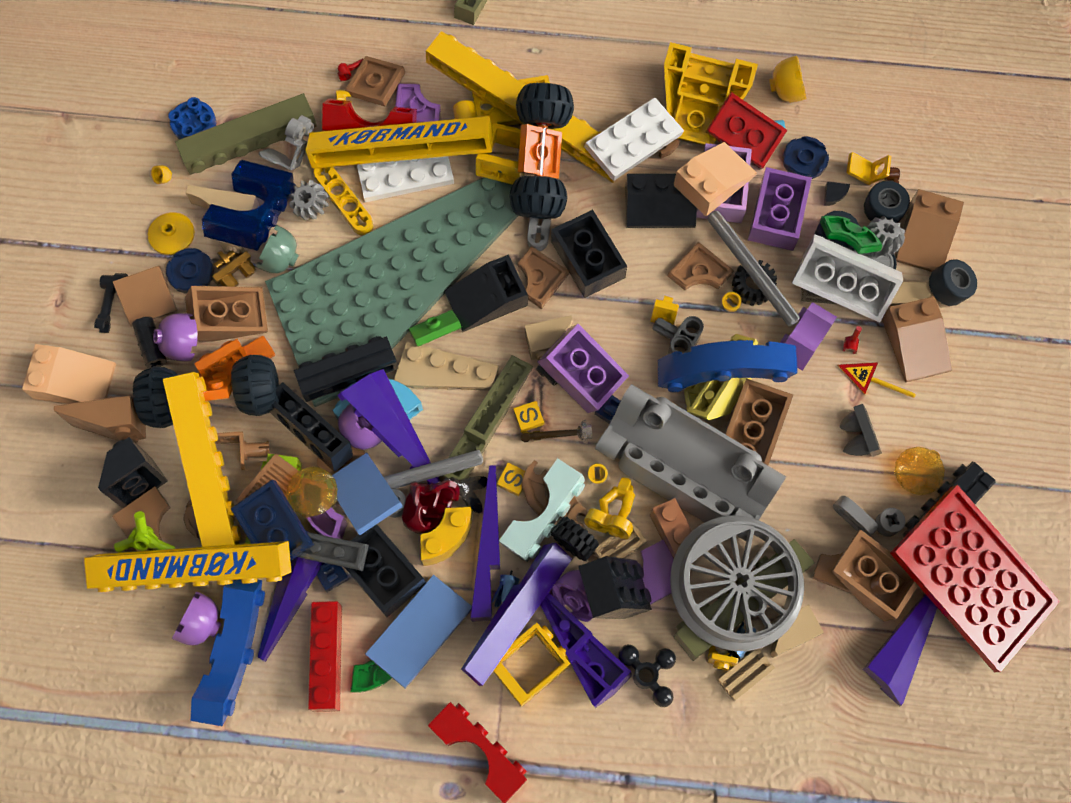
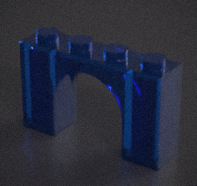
M240 160L231 174L233 191L254 195L263 200L264 203L258 208L248 211H238L211 204L201 219L204 237L258 251L262 243L267 241L271 228L276 226L280 213L285 211L287 201L290 198L289 194L295 193L293 186H296V184L293 182V173Z

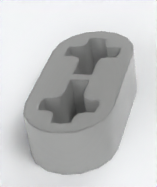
M530 218L527 235L529 248L532 246L538 251H542L547 247L551 226L550 218L543 219L542 226L538 225V218ZM537 233H541L539 243H535Z
M841 496L833 504L834 510L856 531L861 529L871 537L878 529V524L850 498Z

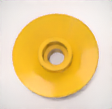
M176 212L160 215L151 223L148 229L150 245L155 251L164 255H174L178 251L188 248L195 235L194 226L190 219Z

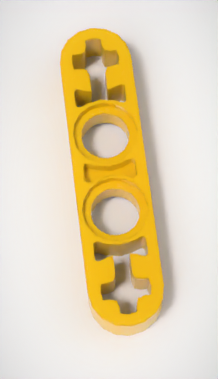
M334 167L314 168V176L317 183L324 187V191L328 194L329 199L354 232L361 236L370 233L373 230V221L370 214ZM324 171L329 174V182L324 175H321V172ZM336 186L343 188V192L339 195L331 193V190ZM347 203H354L356 205L353 211H345L343 208ZM358 215L362 222H366L365 227L359 225L358 220L356 218Z

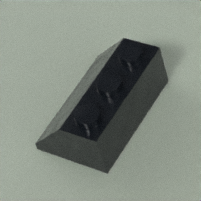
M676 173L627 174L625 184L626 228L696 227L697 208L674 186Z
M128 437L116 442L112 449L107 452L98 488L120 507L125 508L153 487L158 489L168 480L154 460Z

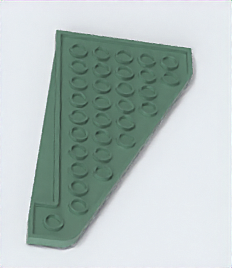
M483 177L288 273L265 281L298 366L307 361L313 363L320 361L324 355L329 353L337 355L345 352V349L351 345L361 346L367 344L371 338L381 336L382 338L387 336L393 349L409 332V328L415 326L445 294L444 291L453 286L518 217L510 205L509 194L512 184ZM345 389L312 400L314 407L339 398L337 395Z

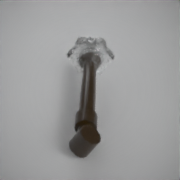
M583 420L578 428L573 430L523 431L521 433V440L529 442L530 440L538 441L547 438L578 435L583 440V443L587 444L588 439H592L591 424H586V420Z

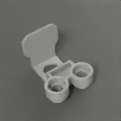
M303 115L298 120L292 118L289 121L285 130V135H287L285 141L297 146L292 160L288 159L286 155L269 148L260 151V157L289 170L300 167L307 146V141L303 137L305 135L309 136V133L313 131L314 123Z

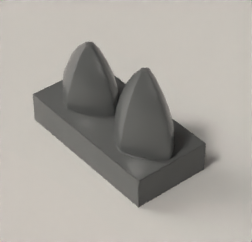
M864 404L854 406L855 411L849 413L842 420L840 428L848 432L862 431V434L850 440L843 452L854 456L871 454L873 457L882 454Z

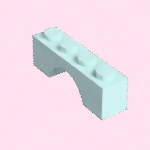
M558 458L543 478L549 489V502L545 511L539 517L530 521L513 520L499 540L503 546L526 562L538 555L541 550V542L545 537L549 538L551 536L550 532L556 526L554 525L560 516L566 515L571 506L569 503L574 495L576 497L579 496L585 487L583 475Z

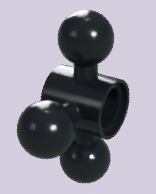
M630 644L622 646L618 657L624 665L632 666L635 669L633 673L634 683L641 689L650 688L653 691V701L657 706L668 707L671 705L674 699L672 690L667 686H660L657 680L660 669L667 670L675 665V653L668 648H663L656 653L653 664L650 662L641 663L638 660L639 651L635 646ZM648 669L653 675L652 681L648 683L643 682L639 678V671Z

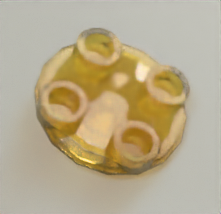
M913 447L899 455L895 462L894 472L898 483L903 489L912 494L926 495L941 487L945 469L940 459V454L937 451L923 447Z
M308 467L301 469L292 476L287 485L286 495L294 511L303 517H311L325 513L337 502L338 488L336 480L330 472L320 467Z

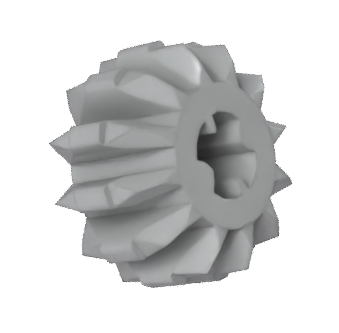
M310 180L308 183L301 181L300 187L293 186L295 193L289 194L292 201L288 204L294 209L293 213L295 215L301 216L304 220H308L310 217L317 220V213L324 214L322 208L329 206L328 202L325 201L329 196L321 184Z
M882 216L880 219L875 217L867 225V228L878 237L883 245L881 251H877L876 254L881 252L884 256L888 254L894 255L902 247L905 239V230L900 228L901 223H895L893 218L887 220L885 216Z

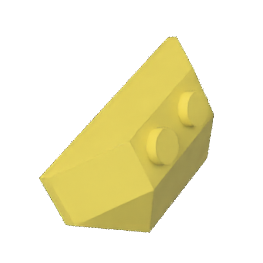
M735 334L729 340H753V345L758 343L754 338ZM731 378L728 381L712 380L687 387L684 390L687 412L706 420L730 414L738 402L746 378Z

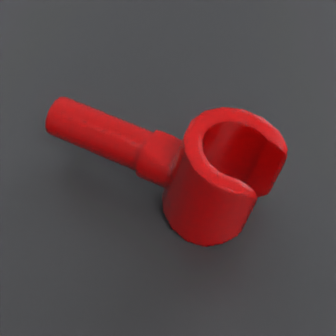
M363 58L349 65L346 63L339 64V79L341 81L349 80L352 76L350 71L359 67Z
M860 326L855 328L852 336L845 337L844 352L846 349H851L853 354L857 353L858 336L862 330Z

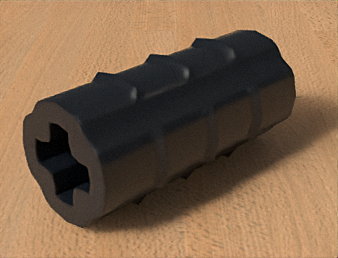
M142 317L133 321L132 325L146 368L165 365L167 363L166 357L161 353L158 344H155L153 340L154 330L156 329L153 318Z

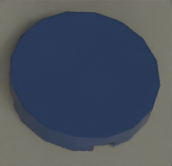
M803 136L799 139L795 138L788 143L782 158L784 167L788 172L814 179L825 171L829 161V154H827L825 145L818 139Z
M186 248L178 251L173 255L174 258L171 261L169 260L166 266V276L169 283L177 291L187 294L191 286L210 285L215 268L210 257L201 250Z

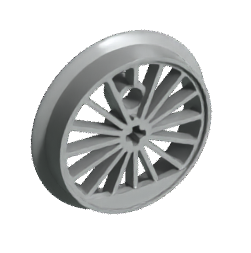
M723 516L709 520L695 528L683 540L672 563L670 583L677 611L685 624L698 637L713 646L731 651H750L765 647L778 640L789 630L801 609L804 596V578L798 557L788 541L778 531L759 520L745 516ZM745 532L748 533L741 564L736 535ZM753 535L764 540L765 543L747 567ZM729 538L731 540L734 563L721 543ZM770 545L779 556L751 572L759 558ZM716 546L728 567L707 551ZM700 556H704L725 573L695 566L692 563ZM778 560H782L786 573L754 577L758 572ZM690 570L726 580L691 585ZM742 577L744 582L737 586L734 581ZM787 577L788 591L755 581ZM726 585L724 589L699 604L695 603L691 589ZM756 588L787 596L784 607L781 608ZM729 590L730 592L712 618L708 620L700 611V607ZM735 594L728 628L724 630L716 626L714 622ZM750 597L755 598L759 603V609L756 612L751 611L748 607V599ZM738 605L744 614L746 634L733 632ZM767 605L779 613V616L773 623H770L764 613ZM759 616L765 625V629L754 633L750 617Z

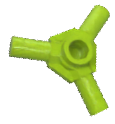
M142 511L134 514L136 527H134L129 537L114 544V549L117 552L132 547L140 551L153 548L156 550L175 549V546L158 539L153 529L146 525L145 513Z

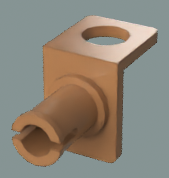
M243 431L217 433L218 441H215V444L240 443L241 470H245V460L247 458L267 457L270 454L269 441L246 443Z

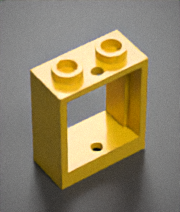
M497 123L492 124L494 134L493 146L495 143L519 149L521 129ZM479 153L476 157L477 176L513 185L517 178L525 175L518 172V162L489 155L490 153Z
M538 623L534 624L513 642L493 671L521 707L570 667L569 659L565 653L566 650L562 646L557 648L551 640L554 636L545 625L540 627ZM537 636L560 665L525 693L502 663L533 637Z

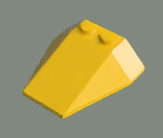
M670 42L664 62L666 110L684 130L683 134L677 139L701 145L706 143L714 144L716 139L705 131L729 93L732 92L744 100L753 85L758 64L736 59L733 64L691 53L692 47Z

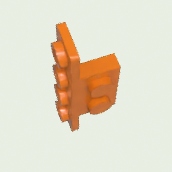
M265 336L257 338L242 347L238 339L225 342L213 353L203 355L194 365L199 371V375H202L203 378L212 377L213 374L219 372H226L227 375H230L233 364L242 357L254 354L263 355L271 359L275 356V352Z

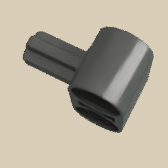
M696 316L687 317L679 327L672 325L662 318H658L652 329L671 340L668 354L676 352L675 347L678 346L685 349L686 352L683 353L691 352V347L696 346L699 342L704 324ZM686 328H694L697 333H689Z

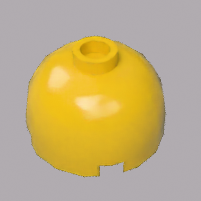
M797 55L779 62L773 70V78L769 79L771 91H776L779 98L785 102H799L807 99Z

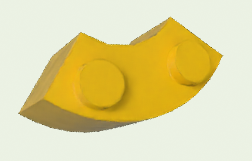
M471 507L445 508L444 518L439 526L429 533L420 535L421 561L423 566L437 564L448 559L465 542L472 523Z

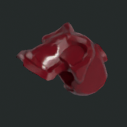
M451 480L431 484L411 483L409 487L410 492L406 498L402 513L404 526L417 534L429 533L437 528L442 516H444L445 508H451L452 501L456 502L459 500V486Z

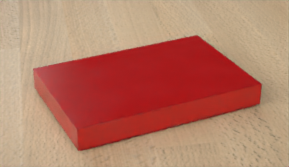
M731 92L705 132L719 142H725L728 146L752 149L751 163L763 169L784 137L787 129Z

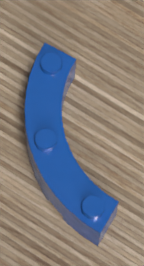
M753 340L707 343L691 347V352L682 354V352L676 351L658 359V387L666 388L669 392H680L684 388L712 380L728 381L731 378L771 379L774 382H785L788 378L798 373L796 346L768 341L766 346L753 345Z
M238 579L223 587L220 618L225 619L222 634L218 633L215 637L209 664L212 667L209 675H203L199 686L192 696L191 721L223 726L227 717L232 716L234 713L235 699L246 667L251 665L254 657V649H251L255 635L259 607L263 605L265 599V591H262V580L243 584L241 579Z

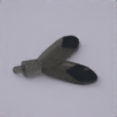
M473 476L461 480L454 477L444 479V481H454L459 486V495L465 504L471 507V511L482 513V503L472 490L485 488L487 486V477Z

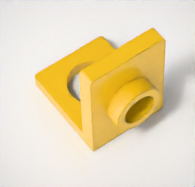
M852 152L848 157L846 173L867 185H871L889 176L891 156L887 155L872 163ZM884 164L883 171L877 175L878 168Z
M715 646L709 648L707 663L714 664L713 667L717 669L729 670V667L733 668L737 664L738 658L728 656L729 653L725 655L719 654Z

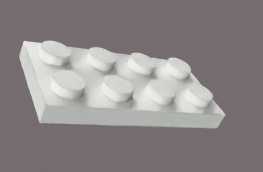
M653 98L587 141L584 147L614 181L680 137L684 130L660 102Z
M448 156L357 164L365 202L454 184Z

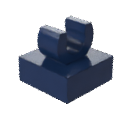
M611 395L602 407L595 411V415L610 424L621 400Z
M324 563L320 566L321 569L317 573L326 592L349 580L342 566Z

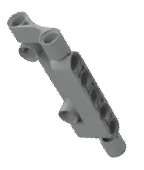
M632 384L625 392L612 421L595 447L597 451L612 460L618 458L620 460L618 465L623 473L669 501L675 498L680 508L704 523L723 516H745L759 520L786 478L785 475L763 463L761 456L756 451L750 450L673 404L667 398H654ZM742 532L736 536L747 541L748 533Z

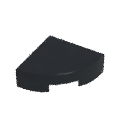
M827 182L825 185L824 206L834 205L841 201L847 195L850 184Z

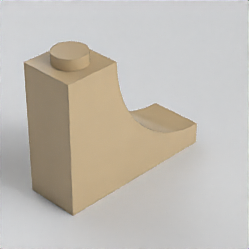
M188 185L186 195L191 204L209 210L219 219V243L224 252L228 254L233 250L237 256L245 251L248 252L261 207L257 197Z

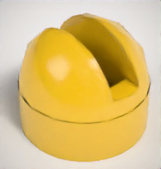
M336 90L337 100L346 101V97H351L350 93L345 90Z
M157 165L152 168L151 176L156 184H164L171 180L172 172L167 166Z
M735 292L726 293L722 298L723 308L729 312L737 311L741 306L739 294ZM729 298L736 307L733 308L726 300Z
M595 463L589 467L587 474L590 481L599 484L606 480L608 472L604 465ZM595 467H599L600 479H595Z

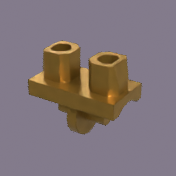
M220 250L217 252L220 259L214 263V266L217 269L223 265L226 266L212 277L217 285L237 287L239 283L232 276L233 273L239 270L247 279L256 272L251 262V255L245 251L231 262L230 260L237 256L236 253L232 250L225 255Z

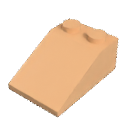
M723 142L695 156L676 172L674 186L705 216H708L755 177L757 172Z
M35 344L22 390L33 399L66 404L107 399L116 363L61 347Z

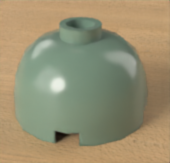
M276 225L274 230L278 231L277 234L273 233L270 235L259 257L263 262L256 264L257 268L269 273H281L289 265L293 267L299 254L295 253L297 242L294 236L286 229Z

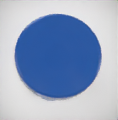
M191 97L188 101L181 103L174 110H171L168 115L171 129L178 139H183L216 126V116L212 108L196 97Z

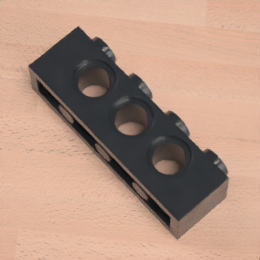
M284 382L277 387L276 395L279 399V404L275 401L272 404L273 410L270 413L336 472L353 457L350 442Z

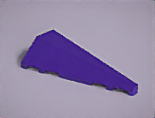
M384 369L367 375L337 395L341 401L347 400L356 409L354 413L358 418L363 416L373 427L372 431L398 457L403 456L411 464L410 469L431 463ZM435 477L426 481L428 484L440 482V479Z
M296 557L290 561L291 573L282 576L281 581H277L257 656L261 660L266 662L308 595L306 591L321 569L320 566L324 564L323 562Z
M548 593L540 606L562 648L566 650L565 653L592 705L597 708L615 695L631 678L632 673L593 636L588 628Z
M926 594L920 598L893 630V634L862 669L899 706H902L937 611V607Z

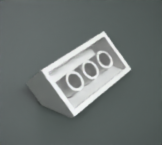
M814 234L803 255L792 284L877 322H881L903 282V276L900 271Z

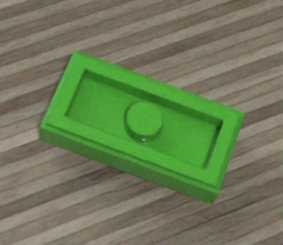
M450 310L436 317L428 318L425 322L409 328V331L417 346H421L460 329L461 324L453 310Z

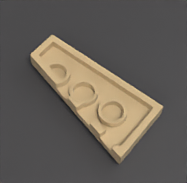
M406 342L394 380L414 389L432 387L447 390L448 388H461V390L489 391L496 380L499 366Z

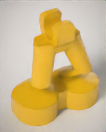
M622 477L618 487L613 486L599 500L600 510L589 509L584 519L587 527L602 533L609 532L610 535L622 539L630 538L633 525L626 518L631 511L635 498L634 487L630 485L631 479ZM615 499L621 500L622 505L619 514L610 515L608 504Z

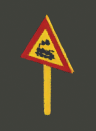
M878 362L837 365L864 395L872 381L912 398L916 396L913 392L873 377Z

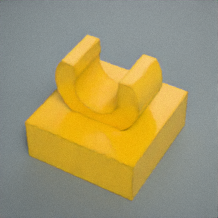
M664 296L663 301L656 299L650 322L655 323L658 318H662L674 325L679 305L672 303V297Z

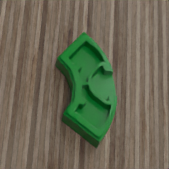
M841 216L821 217L820 223L827 239L846 242L858 254L881 251L882 243L867 227L863 226L862 228L850 222L851 219Z
M371 660L365 664L354 665L351 693L374 690L387 683L392 677Z

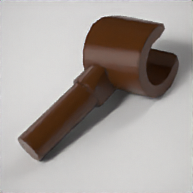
M890 167L889 176L884 178V180L899 183L900 169Z

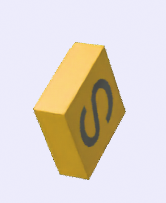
M537 401L513 408L521 433L544 425Z
M507 463L497 482V486L520 496L523 490L521 483L525 470Z

